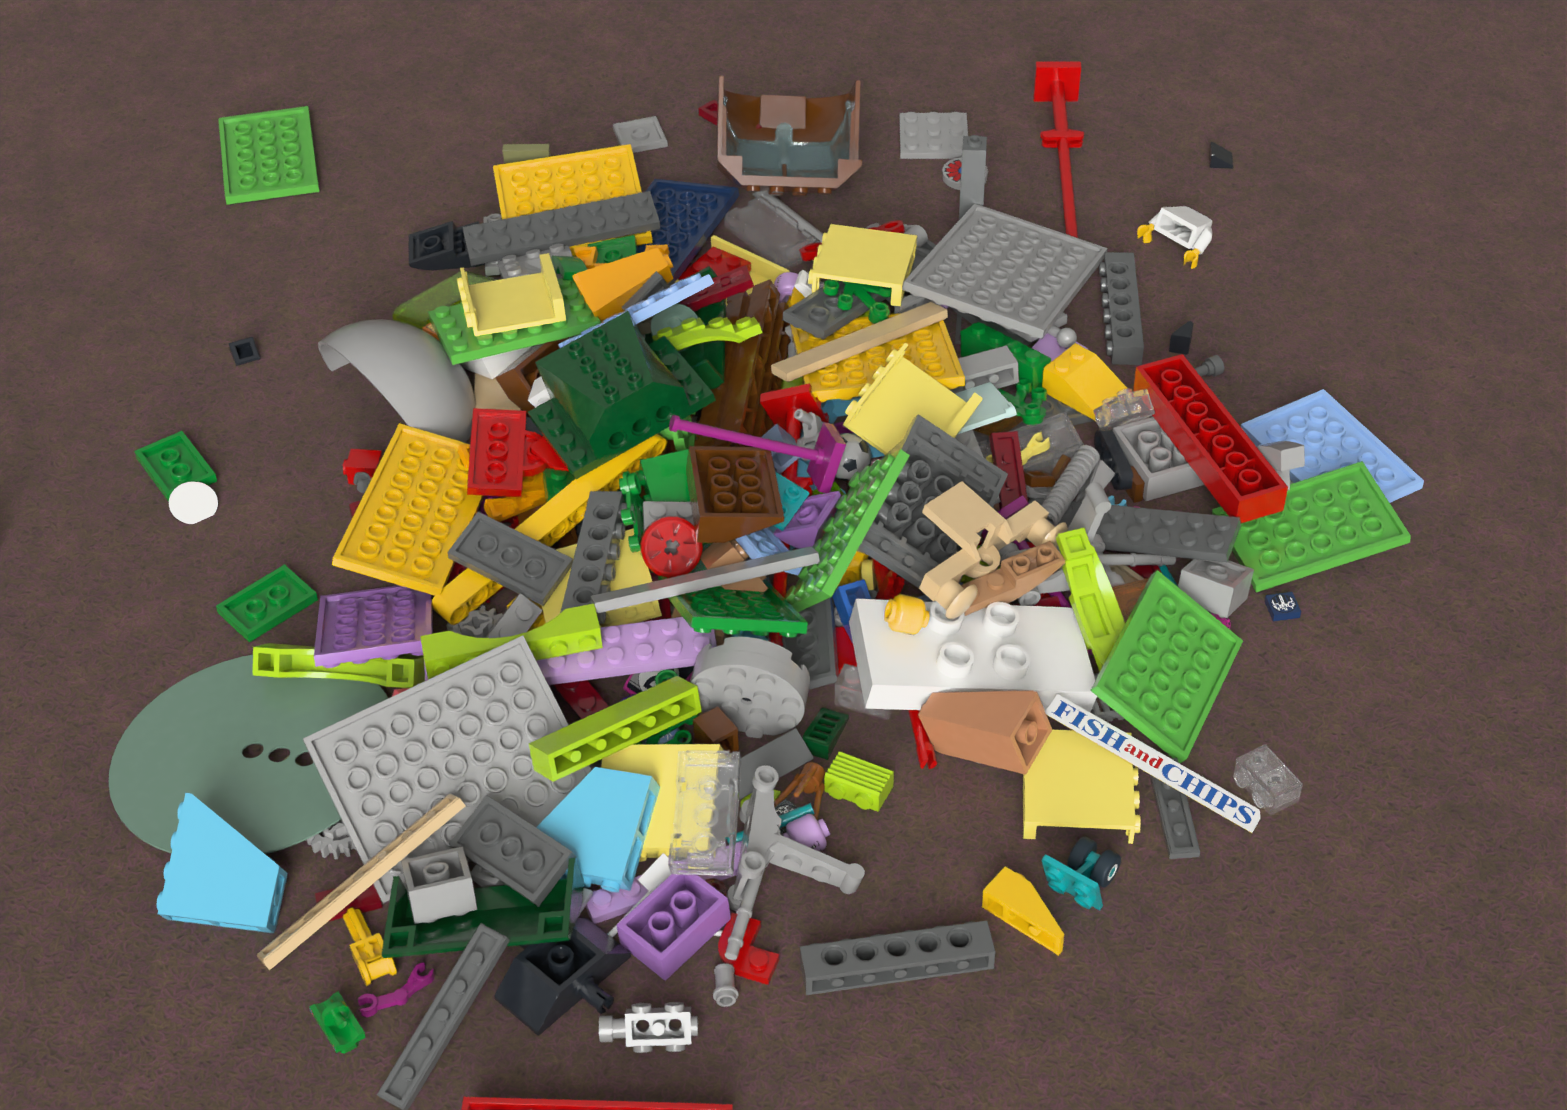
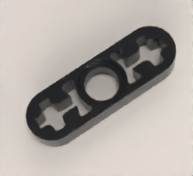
M1111 429L1097 430L1094 435V446L1100 455V460L1115 473V476L1111 479L1114 489H1131L1133 472L1114 432Z

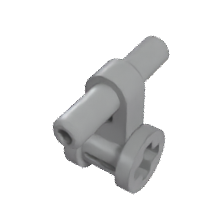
M797 409L794 417L802 422L804 437L797 440V446L814 449L823 422L816 414Z

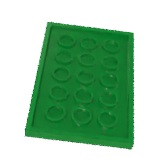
M658 576V581L668 579L667 577ZM763 580L768 587L764 592L727 590L722 586L668 597L689 626L699 633H710L711 629H719L723 633L733 635L740 634V631H751V634L758 636H767L769 632H778L779 635L784 637H797V633L807 634L808 622L767 580Z

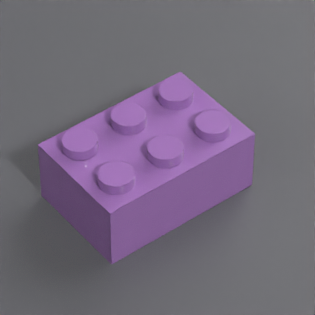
M682 864L616 926L621 946L666 981L731 919L728 898Z

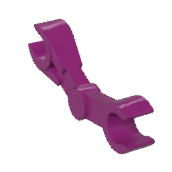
M424 962L419 963L414 967L407 983L402 988L395 990V992L378 997L373 994L361 995L358 998L359 1006L372 1003L370 1007L360 1009L361 1015L363 1017H371L380 1009L406 1004L415 992L433 982L435 978L434 969L426 976H419L425 970Z

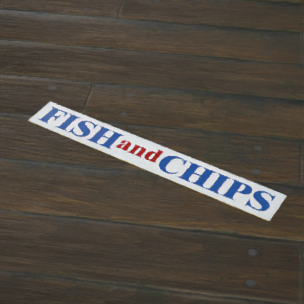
M1057 694L1046 709L1045 713L1049 717L1252 833L1260 820V810L1061 695Z

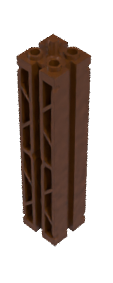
M771 279L754 285L752 294L748 295L745 291L727 298L726 317L732 325H735L736 321L741 318L754 317L760 324L762 333L740 343L725 341L724 383L716 389H711L716 401L702 408L700 424L762 437L774 426L760 403V395L766 392L781 390L783 379L772 374L771 365L787 359L788 344L791 338L785 332V327L789 326L790 323L783 321V311L787 310L789 306L786 302L778 304L780 293ZM696 434L698 439L694 443V446L751 447Z

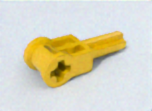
M349 908L348 912L343 915V919L353 938L354 943L350 944L352 956L365 985H371L372 980L390 974L393 976L397 974L392 958H383L381 955L383 939L380 933L372 935L361 911Z

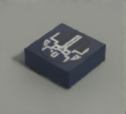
M1293 592L1265 596L1264 602L1273 621L1300 618L1301 610Z

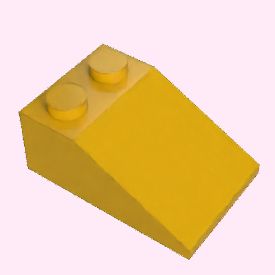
M1076 343L1043 369L1042 387L1047 390L1048 395L1101 425L1108 422L1135 398L1134 394L1095 353Z

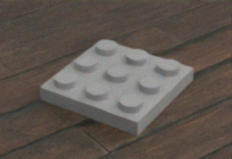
M900 113V159H955L962 157L963 136H968L967 113Z

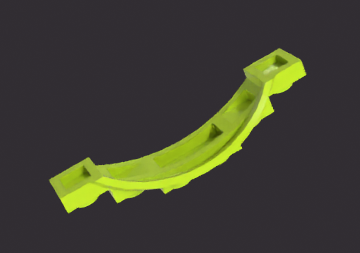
M692 317L683 320L681 325L677 327L660 329L657 335L652 336V339L655 341L665 336L676 350L680 351L686 347L708 341L723 340L740 343L761 334L762 330L754 317L741 318L736 321L735 325H732L727 317H718L710 320L706 326L700 317L697 319Z
M1085 528L1059 533L1056 536V541L1061 555L1065 559L1062 569L1071 591L1069 596L1071 606L1087 650L1092 649L1098 669L1101 671L1125 625V621L1096 550L1090 544Z

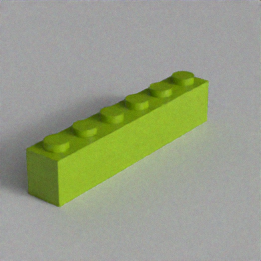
M675 676L529 743L534 771L554 782L701 713L698 687Z

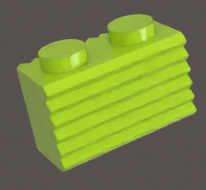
M841 751L838 752L835 760H833L830 768L825 773V792L835 799L843 798L852 801L858 807L865 810L872 809L879 812L894 786V771Z

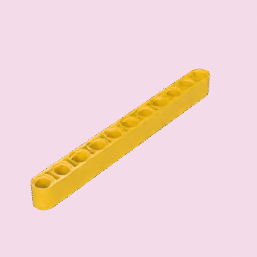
M657 433L582 477L575 479L514 530L551 547L584 519L590 491H618L620 489L619 479L623 478V472H636L639 470L640 460L660 456L666 447V439ZM467 568L447 584L441 594L434 596L431 602L432 609L448 623L456 625L465 619L469 612L477 609L503 586Z

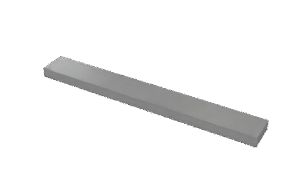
M810 546L590 597L592 604L595 605L596 612L602 613L818 564L820 562L819 554Z

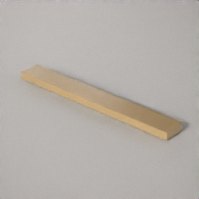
M933 302L926 303L772 364V374L787 382L944 320L948 318L947 309Z
M448 794L257 954L259 960L271 970L465 807L462 800L455 795Z

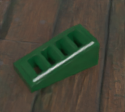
M821 708L802 737L813 756L826 760L829 759L849 720V715ZM825 716L839 721L835 722L829 719H825ZM821 724H826V725L832 726V727H834V728L827 727V726H824V725H821Z

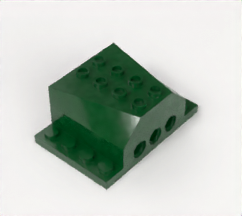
M629 311L535 362L550 400L530 410L528 414L573 477L578 479L668 428L672 415L680 416V419H684L716 400L713 392L670 341L663 336L648 345Z

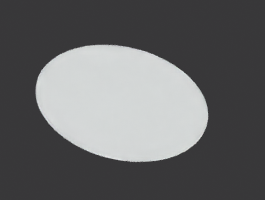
M187 482L179 485L174 489L169 498L171 513L178 520L188 524H195L213 516L218 507V499L215 492L208 485L200 482Z

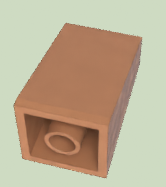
M1032 690L932 693L927 702L922 705L918 714L935 751L1025 775L1052 731L1038 693Z

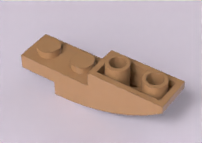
M1048 541L1001 561L1000 569L961 585L964 589L970 585H976L978 589L974 602L964 612V615L967 616L985 607L987 609L988 605L994 602L1008 604L1018 599L1056 572L1065 563L1064 557L1053 543Z

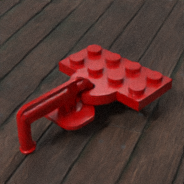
M473 408L467 495L522 497L523 477L535 476L546 468L562 471L569 470L544 436L525 430L526 411Z

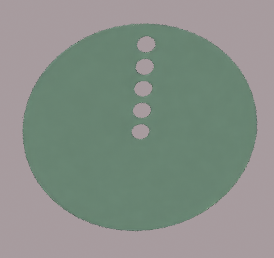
M253 655L231 659L205 668L161 693L134 718L117 744L109 769V791L115 811L126 827L142 841L171 854V838L173 833L177 832L179 824L178 807L181 802H184L185 793L193 794L264 854L305 841L337 823L341 818L315 764L299 766L295 763L296 758L300 754L308 752L303 738L388 699V697L378 684L332 678L254 676ZM260 744L264 747L263 752L257 757L246 758L242 755L243 750L249 745ZM286 748L290 751L289 757L284 761L272 762L269 760L270 753L275 749Z

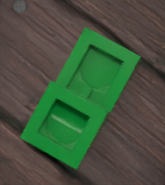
M551 256L555 273L561 274L563 280H573L572 275L587 270L586 265L579 257Z

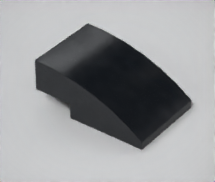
M450 221L408 234L410 267L435 271L485 265L483 263L471 266L462 228L480 224L479 221L457 228L454 222Z

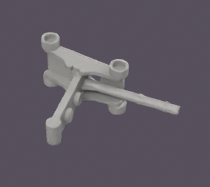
M1095 482L1087 486L1085 490L1087 495L1069 525L1068 531L1085 528L1089 542L1096 550L1115 597H1118L1126 590V584L1121 575L1111 571L1109 565H1130L1135 567L1136 565L1163 566L1175 564L1176 558L1170 556L1136 553L1103 554L1106 545L1101 536L1096 534V531L1104 513L1111 509V503L1100 483ZM1010 543L999 550L1000 563L1031 548L1019 550L1016 544ZM1064 564L1038 586L1019 597L1020 605L1033 606L1037 604L1042 593L1069 591L1070 589L1062 569Z
M766 765L756 769L752 779L754 789L751 797L743 802L739 811V817L745 823L736 882L729 888L726 895L729 908L737 911L736 921L731 936L728 938V946L725 952V957L730 960L737 959L740 947L743 946V937L749 918L752 917V909L762 876L769 863L806 875L817 881L840 887V890L845 894L856 892L865 874L864 868L859 864L853 863L849 865L780 835L779 828L782 819L774 808V789L779 777L773 767Z

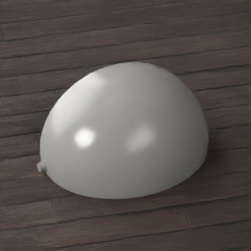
M374 319L345 325L318 342L320 354L331 371L351 363L384 396L408 426L464 443L471 436L473 408H475L476 402L470 380L460 363L452 365L441 342L429 333L403 322Z

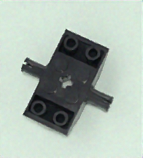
M577 918L570 940L519 945L524 950L514 958L494 997L496 1001L539 1036L581 999L587 1001L600 1014L606 1012V1009L602 1007L603 1005L609 1010L614 1002V997L598 985L631 957V953L588 918Z

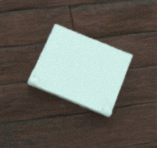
M991 382L955 393L965 402H968L974 392L983 398L958 434L1017 415L1015 407L1005 399Z

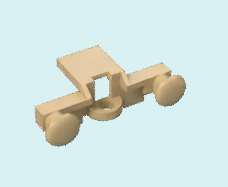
M961 481L927 503L922 513L963 549L927 572L919 589L933 602L936 600L947 610L946 618L955 619L971 606L978 593L976 585H970L964 589L959 584L962 575L965 574L968 577L977 579L996 571L1001 559L999 550L1015 539L1020 543L1027 538L1035 546L1051 541L1057 548L1056 536L1059 533L1068 531L1067 524L1062 522L1055 527L1047 520L1049 512L1036 501H1033L1008 519H1005ZM985 528L989 532L983 545L976 549L981 539L977 533ZM984 561L989 566H982L981 564H979V562Z

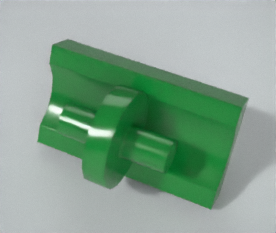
M339 991L326 1001L309 1006L313 1017L336 1053H347L356 1048L360 1040L366 1038L364 1030Z

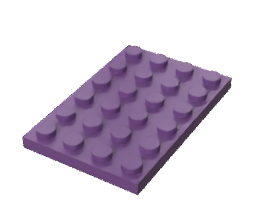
M400 585L320 596L314 648L315 666L333 668L345 662L362 664L373 658L382 657L384 660L397 658L401 654L423 655L420 636L433 634V609L431 605L433 596Z

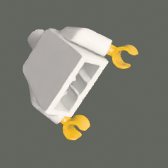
M1186 206L1162 207L1160 212L1149 221V225L1138 227L1137 234L1138 238L1143 236L1144 243H1149L1152 241V231L1156 230L1186 248H1192V250L1185 252L1183 265L1187 261H1192V269L1198 265V255L1202 254L1211 242L1212 220Z

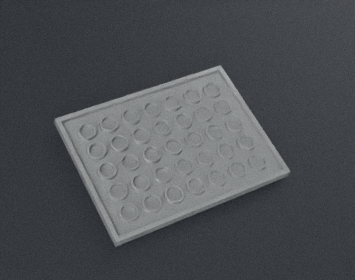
M974 203L904 280L902 290L910 292L916 297L930 299L936 304L955 308L961 313L978 316L984 321L1001 324L1007 329L1021 331L1032 338L1043 339L1100 265V262L1103 261L1108 248Z
M524 636L518 637L303 738V742L363 865L448 794L459 797L465 804V807L402 860L453 849L449 845L450 841L486 795L534 827H537L592 771L588 765L554 782L534 771L529 743L568 726V723ZM401 861L373 883L382 904L390 901L393 876H400L406 888Z

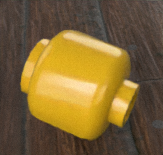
M899 594L887 602L884 620L888 622L889 628L895 632L915 635L922 627L925 628L927 626L929 611L926 610L922 599Z

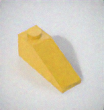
M1004 867L983 890L982 908L1055 954L1060 955L1063 950V931L1032 883L1022 874Z

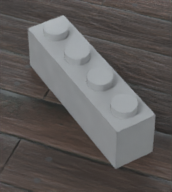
M1007 345L959 358L958 360L965 376V386H958L950 391L955 394L991 382L996 389L1019 383L1018 362Z

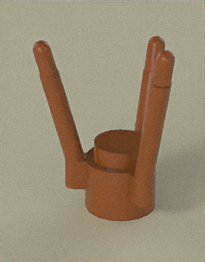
M813 762L805 764L801 773L795 775L793 781L774 801V807H778L798 786L793 794L796 798L799 797L802 791L808 794L816 793L813 811L815 818L818 819L822 794L825 790V784L822 782L826 773L824 768Z

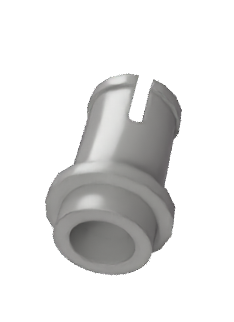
M725 963L717 965L714 969L716 989L713 991V998L718 1005L728 1007L736 1002L739 994L735 988L734 967Z

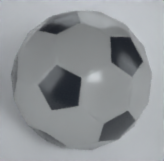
M844 433L840 434V436L846 443V447L835 477L839 480L850 481L855 472H861L867 465L870 467L872 454L865 440L856 434Z

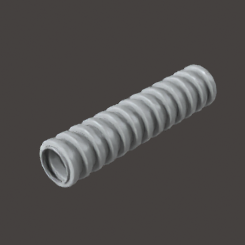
M1082 445L1078 448L1041 505L1049 512L1047 520L1055 527L1100 459L1098 451L1089 445Z

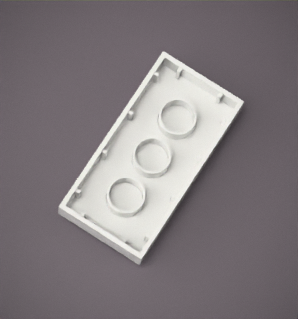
M855 600L849 625L865 708L920 710L932 693L1032 690L1038 693L1045 711L1057 694L1088 712L1092 710L1097 698L1090 691L1095 678L1073 608L1020 606L1004 602H994L988 605L987 609L985 607L967 616L963 613L955 619H948L945 616L947 610L937 601L924 602L926 610L929 611L928 624L925 628L922 627L917 634L908 635L891 630L888 622L884 620V611L889 600Z

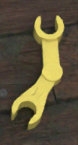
M1042 432L1034 434L1027 447L1021 451L1022 465H1025L1033 455L1045 452L1050 448L1049 437L1044 442H1041L1043 440ZM992 454L988 455L986 460L993 464Z

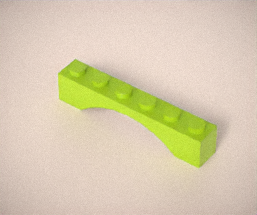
M588 604L567 608L546 624L514 636L477 638L452 631L420 636L428 680L521 636H524L536 661L603 648L595 605Z
M273 643L253 647L254 676L345 679L398 688H412L425 682L424 655L401 654L397 658L384 660L380 657L370 659L362 664L345 662L337 667L325 668L323 666H315V647Z

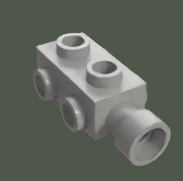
M682 1002L665 1003L664 1008H651L649 1003L633 1004L632 1009H626L625 1018L613 1019V1015L599 1016L600 1042H613L614 1039L626 1038V1047L633 1046V1051L638 1053L653 1051V1046L666 1045V1051L685 1050V1045L692 1044V1036H698V1016H691V1007H684ZM671 1019H679L682 1025L675 1029L670 1026L669 1022ZM639 1020H647L649 1027L642 1030L637 1026V1022Z

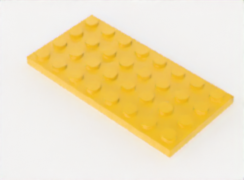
M399 423L333 556L332 565L434 596L441 594L455 564V561L448 558L447 552L474 518L484 495H467L469 468L464 467L458 454L459 444L469 445L470 449V444Z

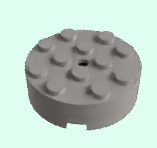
M728 637L725 638L724 645L711 648L712 645L709 643L698 653L690 683L698 687L702 711L699 714L708 712L718 706L734 723L738 731L745 732L748 737L762 738L763 734H782L793 729L802 720L810 687V675L804 664L800 668L791 660L792 652L762 639Z

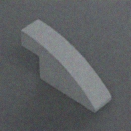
M1278 441L1256 446L1288 486V490H1290V469L1305 466L1304 445L1291 441Z

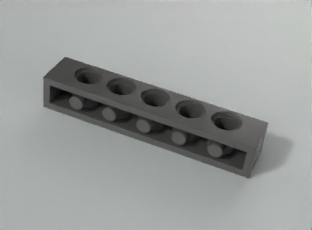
M1105 252L1104 262H1100L1099 277H1101L1100 291L1105 292L1102 293V308H1106L1103 310V323H1108L1105 324V339H1109L1106 342V356H1111L1112 364L1142 365L1144 343L1134 253Z
M590 491L561 612L567 608L592 604L590 596L611 591L610 583L615 580L616 576L615 561L620 559V540H623L625 537V525L622 521L621 510L627 509V503H625L621 491ZM596 612L599 626L605 623L606 612Z
M969 921L959 925L936 926L916 931L906 930L901 933L887 935L876 934L866 938L842 939L837 942L823 944L812 943L808 946L800 947V966L806 995L994 969L995 948L987 921Z

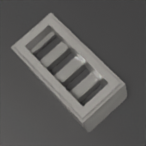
M1102 460L1098 461L1079 490L1076 502H1083L1087 495L1085 490L1088 485L1097 482L1104 489L1115 476V473Z

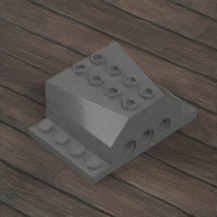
M918 414L913 418L904 439L888 452L893 454L902 449L910 456L857 551L869 555L919 588L927 572L963 549L922 513L924 506L962 481L993 508L1008 474ZM981 530L977 534L981 536L983 530Z

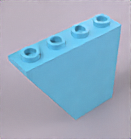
M595 767L536 828L571 850L577 856L575 859L584 879L583 887H590L591 884L601 885V888L610 892H619L620 889L631 891L660 786L652 776ZM568 869L559 880L567 879Z
M185 793L184 802H181L178 807L179 824L177 832L175 831L171 838V858L164 868V889L157 898L158 914L167 920L274 933L288 873L193 794Z

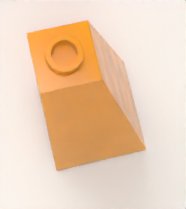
M657 247L576 273L572 277L580 295H583V299L591 309L594 317L598 316L600 323H604L603 320L623 312L624 310L621 307L656 271L664 278L667 284L673 280L670 271L673 268V264L668 255L665 254L663 256Z

